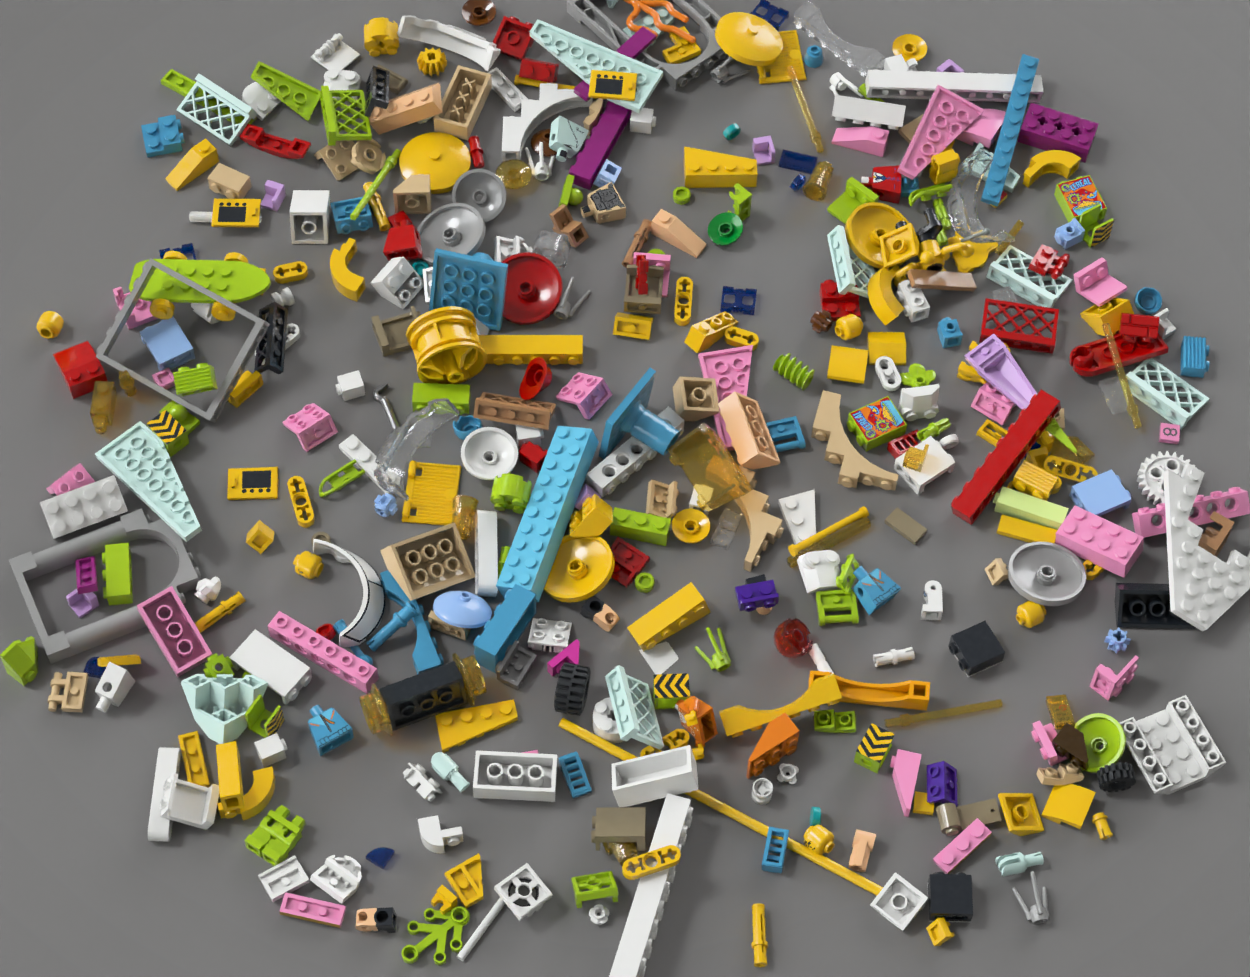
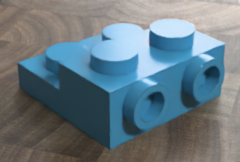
M175 115L159 117L157 123L141 125L147 158L183 151L181 144L185 143L183 133H179V130L182 129L180 119H176Z
M362 197L330 203L337 234H349L355 230L366 231L373 227L368 203L356 220L350 218L351 213Z

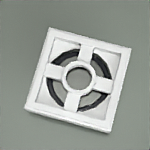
M528 863L494 886V890L519 921L526 916L531 917L535 911H539L543 903L553 896Z

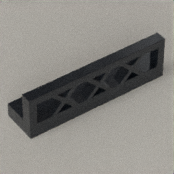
M376 66L372 67L366 82L365 116L370 117L374 106L387 109L389 104L390 71Z
M273 302L259 309V318L270 323L256 348L254 372L257 370L259 373H262L269 369L279 375L284 372L288 309Z

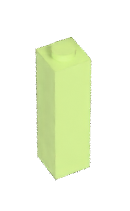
M1003 486L1000 493L996 492L993 503L996 504L995 512L1057 530L1066 519L1069 509Z

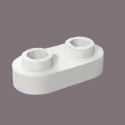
M887 356L879 357L875 363V371L882 386L888 391L898 390L901 385V377L893 360Z

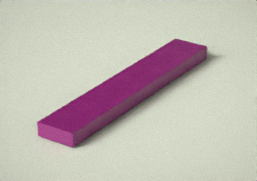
M642 27L615 52L635 59L656 40V35ZM583 80L574 88V93L586 102L591 99L588 97L590 85Z

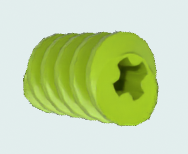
M788 353L786 356L780 355L773 365V370L778 371V374L781 376L784 375L785 379H790L792 384L796 383L798 388L802 387L804 391L813 380L815 370L812 369L810 372H807L809 369L808 365L801 368L803 362L800 361L796 364V357L790 360L791 353Z

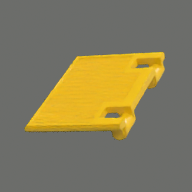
M797 30L778 32L783 42L782 52L774 63L766 66H756L757 73H759V84L806 80ZM766 72H770V77H766Z
M412 460L409 463L402 522L444 526L454 523L461 466L422 463ZM416 469L422 470L421 476H416ZM410 509H417L416 516L410 515Z

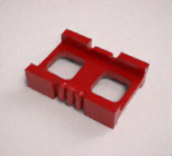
M636 255V266H638V274L636 276L638 277L635 280V288L638 289V295L648 294L646 272L649 270V261L646 260V255Z

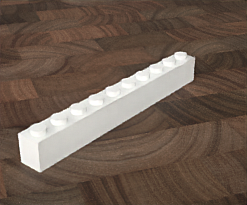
M868 70L865 79L867 98L931 99L935 88L940 85L968 101L1009 102L1016 74ZM1035 75L1027 103H1040L1043 95L1041 75Z

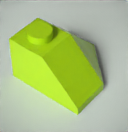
M32 636L27 637L23 642L20 640L13 641L0 654L6 672L25 686L28 682L33 681L38 673V646L35 638Z

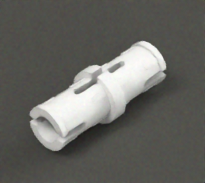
M913 648L891 649L890 652L874 654L873 661L875 667L886 664L896 665L901 661L915 659L914 651H912Z

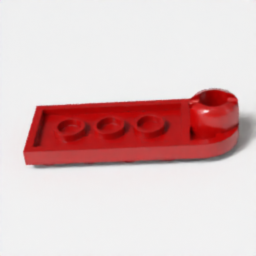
M1159 333L1157 339H1153L1152 342L1141 341V337H1134V340L1122 339L1123 335L1116 334L1075 347L1070 353L1069 364L1071 367L1073 366V370L1077 374L1091 377L1168 353V346Z

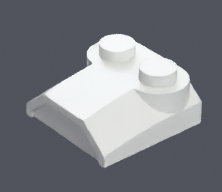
M330 69L324 74L323 86H328L329 90H359L361 76L355 71ZM358 96L351 97L354 100H358ZM333 97L338 101L342 99L341 97ZM345 101L343 103L347 106L351 105V103H349L348 101Z
M939 384L902 388L898 411L902 418L907 421H914L920 418L930 419L935 417L939 412L937 405Z
M832 550L812 551L798 557L797 563L807 594L816 591L842 590V588H838L836 585V577L841 574L838 566L840 557L836 552Z
M895 872L870 906L904 931L918 912L925 907L929 898Z

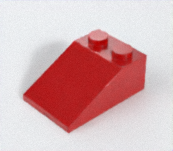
M88 341L53 354L73 399L109 385L105 371Z

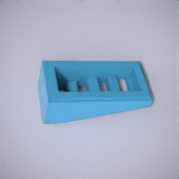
M578 752L559 757V766L572 798L591 793L592 790ZM578 768V771L568 773V771ZM581 776V779L571 781V779ZM584 783L585 786L574 790V786Z
M769 827L762 860L763 871L782 873L789 830ZM772 835L784 838L783 840L772 839ZM770 844L781 845L782 848L772 847ZM769 852L780 854V856L769 855Z

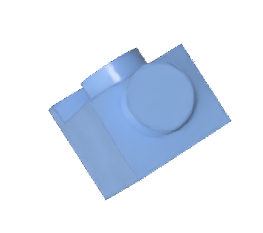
M606 159L593 184L599 188L610 182L614 185L622 168Z
M1073 218L1071 222L1058 227L1054 237L1056 242L1065 250L1083 241L1085 229L1076 218Z

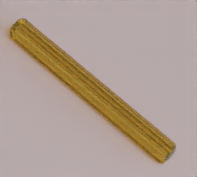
M865 517L799 551L798 555L787 557V564L790 568L798 565L797 559L799 556L807 552L828 550L871 527L870 520Z

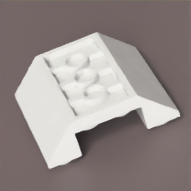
M1186 695L1168 702L1166 709L1138 721L1131 717L1119 722L1125 732L1126 745L1154 794L1169 795L1206 779L1226 764L1224 757Z

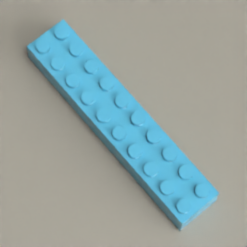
M557 426L496 584L503 598L508 589L512 590L514 585L517 584L535 593L536 602H539L599 443L592 429Z

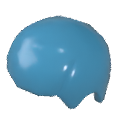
M1144 287L1136 293L1134 304L1139 312L1150 315L1156 313L1161 308L1162 297L1156 289Z
M472 415L460 416L457 422L453 421V429L459 439L465 440L471 432L483 428L482 421L478 418H473L474 416Z

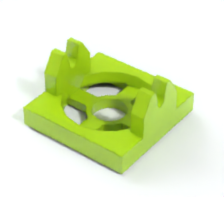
M612 871L571 878L577 909L582 908V901L611 897L613 902H618V888ZM610 885V887L601 888L602 886ZM582 889H590L589 891H580Z

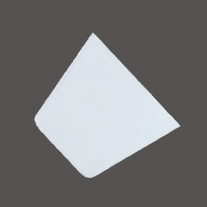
M668 642L657 644L650 650H639L655 675L664 673L678 660V656Z

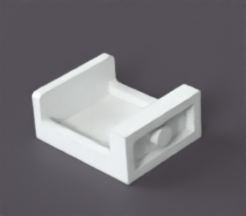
M930 436L896 458L894 469L914 492L919 495L924 491L925 485L946 471L949 473L953 472L955 461L950 454L944 451L940 442L935 441Z
M173 773L169 779L165 780L163 785L165 795L161 799L159 809H162L160 817L207 830L214 824L219 798V785L212 784L207 788L177 779L178 774Z

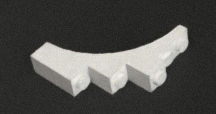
M540 83L539 100H522L521 117H503L502 162H520L524 144L537 126L562 111L578 107H589L593 102V98L586 102L576 95L572 89H558V84Z

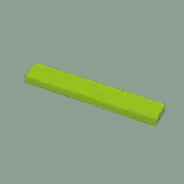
M170 69L161 79L162 85L184 97L187 96L196 83L173 69ZM201 88L196 91L195 98L204 96ZM216 98L208 99L209 107L217 105ZM204 100L196 102L197 104L205 108ZM230 107L221 108L222 116L231 114ZM218 109L211 110L218 115ZM242 115L236 116L235 124L241 123L245 117ZM257 117L255 119L251 118L248 124H252Z

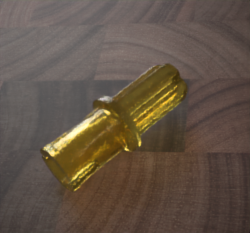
M127 370L120 371V387L124 389L127 396H134L137 392L134 386V379Z

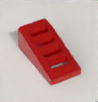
M918 430L898 437L888 443L887 450L895 459L919 444L914 438L917 437Z

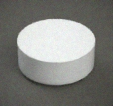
M951 434L942 438L939 442L942 448L947 450L955 447L959 443V439L956 434Z

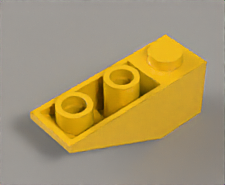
M724 311L692 325L684 343L696 353H700L709 349L725 335L727 328L735 327L738 321L731 314Z

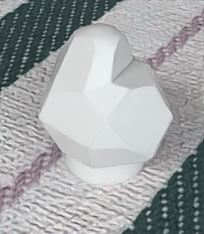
M215 576L211 580L204 578L198 581L196 586L197 592L194 596L205 604L216 600L221 588L220 579Z

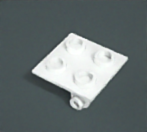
M338 33L334 34L331 40H327L320 49L315 50L311 58L327 70H344L360 54L342 42L343 36Z
M533 618L528 638V647L532 648V650L542 651V645H544L543 651L546 652V647L550 646L549 652H552V646H554V652L560 653L568 646L572 623Z

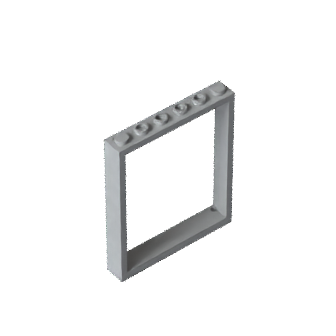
M150 258L144 264L141 276L135 280L131 294L126 296L122 310L116 314V321L107 330L106 339L97 348L96 357L215 423L230 397L229 394L234 390L270 323ZM156 268L256 322L207 412L107 357Z

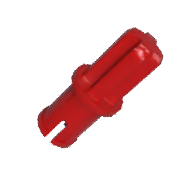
M471 136L468 139L470 145L469 153L473 159L474 167L481 169L484 167V151L480 146L479 137Z

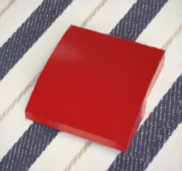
M617 537L610 547L615 560L611 578L628 587L649 562L650 557L620 537Z

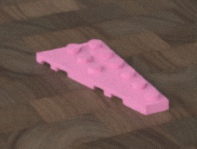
M938 85L897 172L913 180L931 163L932 156L941 153L983 113L984 109Z
M753 345L698 354L703 378H714L716 381L718 403L733 392L747 396ZM720 412L713 415L722 452L735 450L732 447L731 437L726 431V424Z

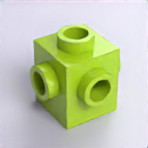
M215 653L206 658L207 663L204 664L205 669H203V672L207 678H217V674L234 676L231 669L233 664L228 656L224 657L223 654L218 656ZM215 665H219L221 671H217Z

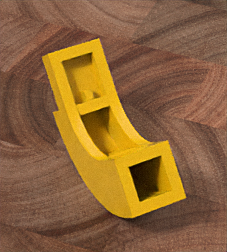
M349 238L346 244H342L340 251L337 249L332 251L330 270L336 289L343 296L357 302L366 287L363 277L347 269L348 264L357 252L356 240Z
M897 264L887 269L883 267L873 274L869 279L867 287L870 304L877 317L885 326L898 317L905 309L896 299L891 288V281L895 273L900 270Z

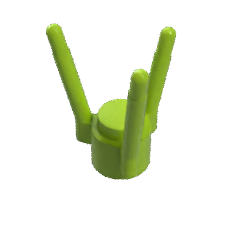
M707 627V633L716 651L712 655V661L698 646L695 647V650L709 664L711 670L716 669L717 672L724 671L731 666V660L727 653L721 628L718 627L717 632L722 651H720L710 628Z

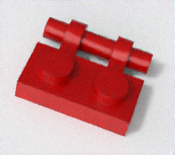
M1042 244L1028 269L1042 276L1049 273L1053 279H1057L1063 274V268L1069 264L1070 256L1065 253L1059 257L1057 256L1059 251Z

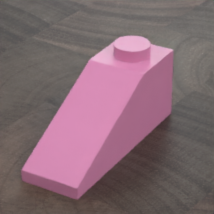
M873 126L837 128L832 144L883 157L888 144L889 131Z
M898 749L896 756L892 755L890 767L893 768L892 777L904 816L908 817L922 754Z

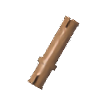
M648 219L642 221L639 230L634 234V240L622 261V265L627 268V265H633L634 252H640L643 244L648 240V234L651 230V221Z

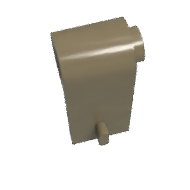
M996 798L956 807L954 803H945L936 808L941 832L947 834V836H953L960 831H964L977 818L985 826L1002 822Z

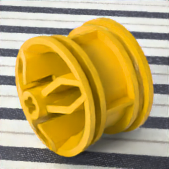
M455 306L437 308L416 318L407 329L406 337L414 352L417 375L423 383H462L477 375L486 365L487 354L477 334L476 319L474 314L468 309Z

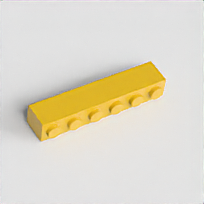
M478 335L480 343L487 354L486 364H529L531 360L537 357L544 359L547 364L551 365L583 364V335Z

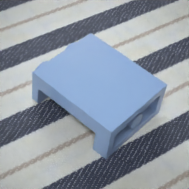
M174 316L170 319L161 320L159 323L148 326L140 331L143 344H146L156 360L159 371L168 367L172 370L195 359L193 347Z
M1112 469L1072 486L1069 495L1076 506L1097 516L1104 515L1122 506L1124 509H1127L1131 502L1129 491L1125 490L1121 484L1120 477L1115 475Z

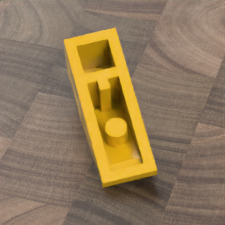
M205 138L188 151L165 178L166 181L176 191L180 190L219 162L217 149Z

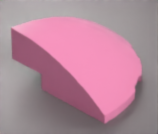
M984 109L983 113L956 139L973 146L974 142L978 144L980 142L984 147L990 148L1000 134L1006 112L997 109Z

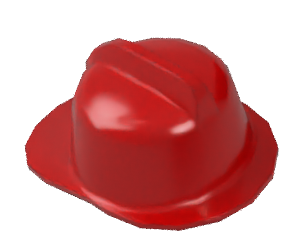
M537 357L528 364L519 388V395L522 399L530 400L550 385L552 372L547 367L544 359Z

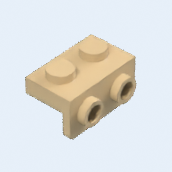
M651 480L648 483L646 514L670 519L674 517L677 512L678 482L673 481L668 485Z

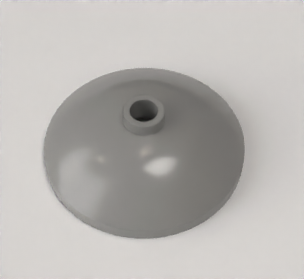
M472 169L462 174L455 182L452 190L453 203H464L474 207L480 213L484 222H489L496 218L503 210L506 203V190L501 179L493 172L486 169ZM482 194L483 199L477 200V195Z

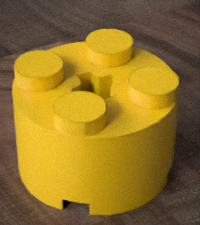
M379 17L369 20V24L364 25V47L370 53V56L377 57L380 54L395 55L399 48V37L397 34L399 27L394 20L392 23L389 21V18Z

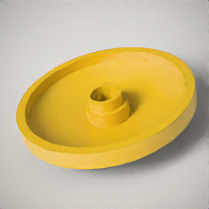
M744 12L726 14L719 20L715 29V38L721 49L733 59L747 65H770L779 58L783 49L782 38L778 31L770 23L753 14Z
M442 132L425 133L410 140L402 149L399 158L400 172L404 180L411 175L430 174L431 194L446 193L453 190L457 179L471 169V157L466 145L457 137Z
M878 202L865 203L858 206L847 219L845 226L846 239L858 258L870 266L881 269L884 267L879 237L896 230V223L905 221L909 224V222L899 211L889 205ZM905 260V261H903V262H901V263H898L897 265H898V266H901V265H903L907 260Z
M570 534L564 536L546 581L545 592L555 600L571 603L586 600L601 591L609 582L615 565L613 552L607 542L600 536L572 537Z

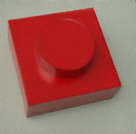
M404 210L387 218L392 228L399 227L400 221L403 219L411 222Z

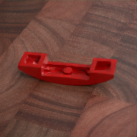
M247 124L240 135L241 140L261 151L289 159L304 158L311 146V142L294 138L293 141L267 134L264 132V128Z

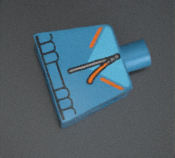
M860 566L853 572L859 580L854 586L853 592L869 615L893 599L901 590L899 585L878 568L868 574Z
M315 705L310 709L313 718L308 720V726L320 756L354 738L352 728L334 708L323 711L320 705Z

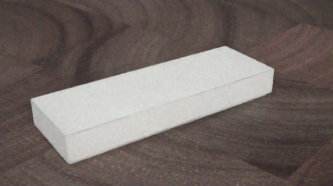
M497 67L488 72L492 78V89L514 112L521 109L522 100H529Z

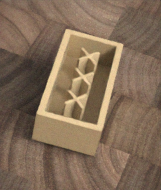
M458 65L442 99V113L434 116L435 132L447 133L468 141L491 91V74Z

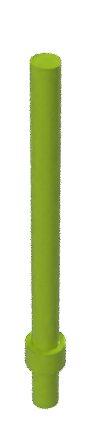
M396 149L386 159L385 166L351 213L350 218L352 220L358 218L386 175L396 166L401 150Z

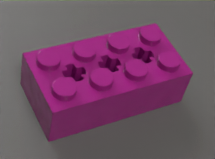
M1030 103L1020 129L1018 142L1045 151H1067L1081 158L1080 161L1086 163L1099 123Z

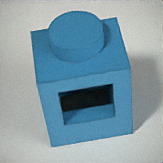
M943 318L938 323L937 328L942 347L948 348L961 345L963 334L960 331L957 319Z

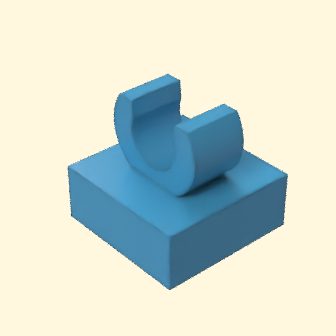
M907 177L901 178V197H909L911 192L919 189L918 178L915 177L913 180Z

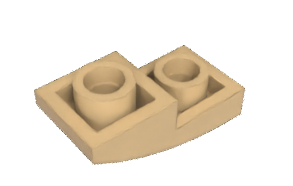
M598 98L590 104L589 116L583 122L584 128L589 130L588 136L591 135L593 127L598 125L600 114L603 113L602 98Z
M1072 763L1067 765L1059 764L1058 770L1051 767L1046 769L1038 768L1036 773L1043 785H1066L1084 779L1080 768L1075 767Z

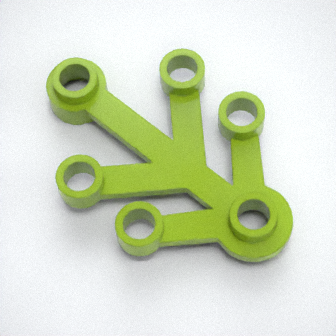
M454 907L444 915L439 910H434L433 908H427L424 911V919L427 922H433L436 919L447 920L442 925L410 921L407 929L411 935H416L419 932L431 934L415 946L406 945L401 952L403 961L408 964L416 962L419 957L418 954L437 940V949L433 956L436 965L445 964L447 932L453 927L454 935L450 941V949L455 953L460 952L463 948L461 941L462 927L470 920L469 911L465 907ZM430 912L434 914L431 918L426 916ZM462 915L463 919L457 920L456 916ZM412 925H416L418 927L416 930L410 929ZM454 943L460 944L458 948H454L452 945ZM409 953L414 954V957L411 959L406 956ZM441 955L444 957L441 961L436 960L437 956Z

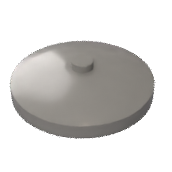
M451 203L441 206L428 214L417 229L421 239L422 259L433 266L436 248L469 256L475 254L484 240L486 231L485 222L480 213L468 204Z
M1031 542L1022 545L1011 555L1007 568L1009 581L1020 595L1034 603L1046 606H1060L1074 601L1082 593L1086 582V571L1080 559L1065 547L1050 542Z

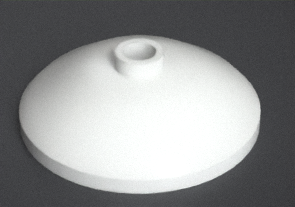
M483 427L471 432L465 438L461 447V460L466 470L473 476L482 480H494L495 476L498 475V478H500L502 474H509L514 469L518 460V448L515 440L504 430L495 427ZM489 457V458H492V460H491V461H487L486 458Z

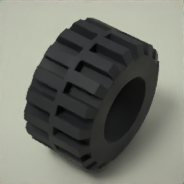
M567 662L562 665L554 698L556 712L581 715L585 707L590 683V668L588 666Z

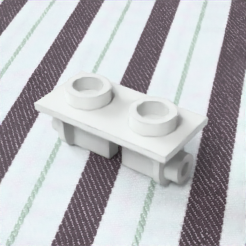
M408 763L411 769L407 768L403 772L404 778L414 788L419 783L421 784L416 791L425 800L431 802L435 799L436 796L434 794L436 792L443 793L438 788L440 784L432 777L429 779L425 774L427 771L420 764Z

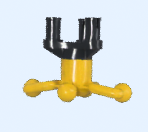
M927 208L924 211L928 224L916 232L920 243L917 255L920 262H911L895 273L893 283L897 288L899 283L908 280L905 275L909 269L946 271L944 268L945 261L949 259L951 252L960 250V254L966 258L974 253L973 245L964 242L948 245L940 250L937 235L943 229V226L937 218L935 208ZM900 221L896 223L895 228L898 229L907 225V223Z

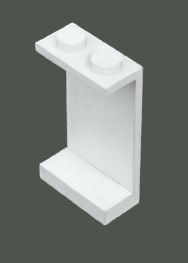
M256 629L229 657L233 668L237 671L241 667L251 675L268 682V687L282 696L285 705L295 700L300 689L303 686H307L312 679L310 667Z

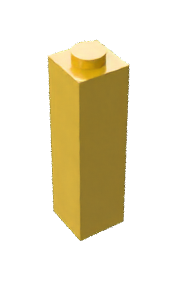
M234 741L216 745L219 793L223 810L229 811L244 808L241 762L237 743Z

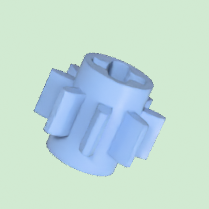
M391 494L378 495L374 500V503H376L374 505L375 511L382 517L393 516L398 510L397 500Z
M1119 627L1114 631L1110 629L1108 636L1104 640V642L1108 643L1107 649H1111L1115 653L1121 649L1125 652L1131 640L1126 638L1128 632L1120 630Z

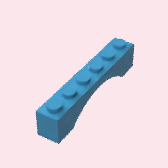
M389 570L381 572V581L387 598L403 608L406 602L410 601ZM415 599L410 602L418 609L420 614L412 618L417 630V641L412 658L418 675L444 665L441 653L437 654L436 652L438 646L435 637H430L429 632H431L428 620L424 621L423 615H425L421 604H417Z

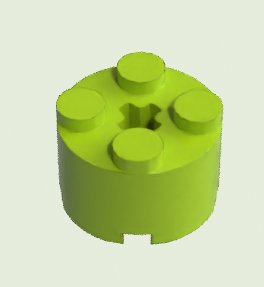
M502 474L500 478H498V475L495 476L490 501L494 504V509L498 511L511 509L515 513L523 514L530 499L532 483L529 480L528 482L523 481L522 476L515 474Z

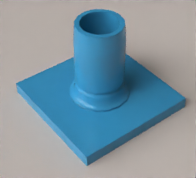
M436 248L434 252L429 311L449 306L462 307L471 311L475 318L489 329L500 331L502 328L508 264L496 262L485 253L478 252L469 256Z
M651 367L607 419L599 451V457L602 459L608 457L626 433H631L633 437L663 456L671 450L677 441L680 432L650 410H646L656 371Z

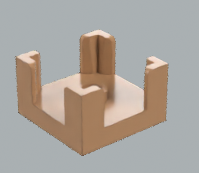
M1214 511L1210 519L1223 527L1218 531L1211 526H1207L1205 532L1201 535L1198 546L1217 557L1227 542L1235 522Z

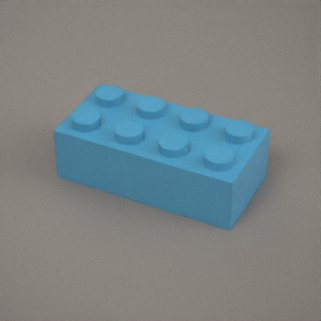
M517 584L514 585L512 590L508 589L504 597L505 600L496 607L493 618L486 622L483 633L478 635L473 643L476 663L496 673L495 668L500 660L503 661L508 646L513 645L515 640H519L536 614V594Z

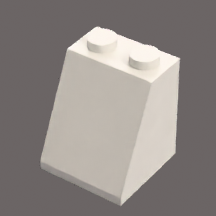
M293 190L290 206L292 244H328L330 190Z

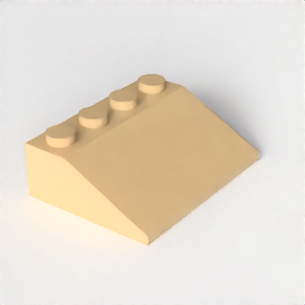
M455 522L380 550L387 569L410 601L475 577Z

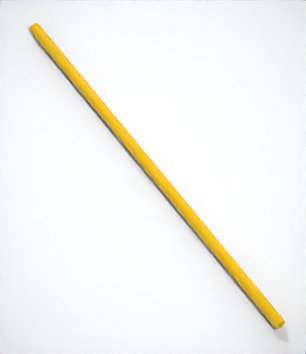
M562 718L559 723V727L623 761L638 758L565 718ZM699 789L684 793L767 837L768 826ZM772 835V839L783 840L784 838ZM788 837L787 848L876 896L883 889V887L823 855L816 854L808 847Z

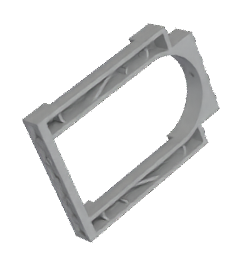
M567 0V12L579 24L584 23L613 51H616L630 38L592 3L595 0ZM672 0L700 26V31L707 39L708 45L699 57L682 64H668L652 58L643 51L635 58L637 61L663 71L662 79L675 91L680 87H684L690 80L697 78L703 71L710 69L716 62L723 60L727 56L715 38V29L722 17L702 0Z
M141 508L121 516V520L35 554H32L30 551L9 559L50 664L147 627L139 614L136 605L68 633H64L63 630L48 636L26 581L73 564L76 559L91 557L104 552L105 545L127 543L137 539H155L169 545L179 557L177 574L165 589L172 586L181 602L185 604L187 602L183 593L196 589L199 579L202 578L198 567L194 568L192 565L195 561L191 552L187 553L185 549L188 547L186 541L162 519L151 522L149 515H144Z

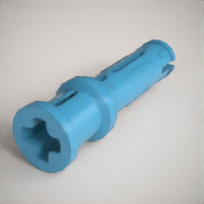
M407 601L406 605L398 613L395 612L393 614V619L367 641L366 644L370 645L369 648L375 652L398 629L406 627L408 625L407 622L415 615L418 616L420 612L410 601Z

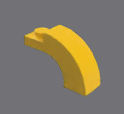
M1062 150L1041 152L1031 158L1029 167L1023 174V185L1028 188L1039 177L1048 173H1056L1068 179L1078 170L1081 158L1073 153Z
M273 766L253 771V785L249 792L243 796L244 808L224 811L222 803H217L221 819L234 818L237 814H241L244 821L256 816L268 805L275 790Z

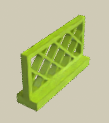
M321 86L320 101L328 146H335L336 141L372 140L369 118L365 116L363 90H329L328 86ZM352 96H360V98H359L358 100H354V99L351 98V97H352ZM333 97H341L342 99L338 101ZM345 101H348L349 103H351V105L347 106L343 103ZM340 107L344 110L342 112H339L338 110H336V108ZM358 107V108H360V109H362V110H360V111L358 112V111L354 110L353 108ZM349 112L354 116L350 118L346 114ZM341 118L346 122L342 124L338 120ZM360 118L363 122L359 123L355 120ZM352 124L355 126V128L351 129L347 126ZM344 130L348 132V134H339V132ZM362 130L367 134H360L358 131Z

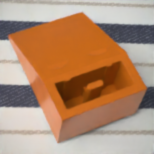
M786 713L768 723L748 760L746 775L748 779L753 775L755 777L760 775L764 768L769 765L774 766L780 761V758L785 755L789 756L796 751L800 730Z

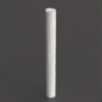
M501 897L456 956L459 960H465L506 904Z

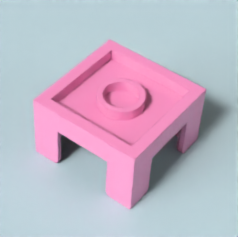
M122 287L113 289V293L119 310H122L126 296L131 293L123 294ZM138 300L126 322L129 330L158 319L150 313V301Z

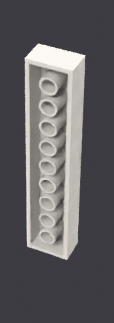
M667 793L649 852L668 845L678 847L681 852V848L686 842L687 829L690 828L693 818V808L690 807V799ZM668 852L667 857H670L671 860H673L675 855H672L671 852ZM649 858L645 863L648 867H655L657 860ZM676 866L640 878L609 977H644L646 961L651 955L652 942L657 936L658 922L661 921L664 913V903L667 902L669 897L670 883L674 881Z

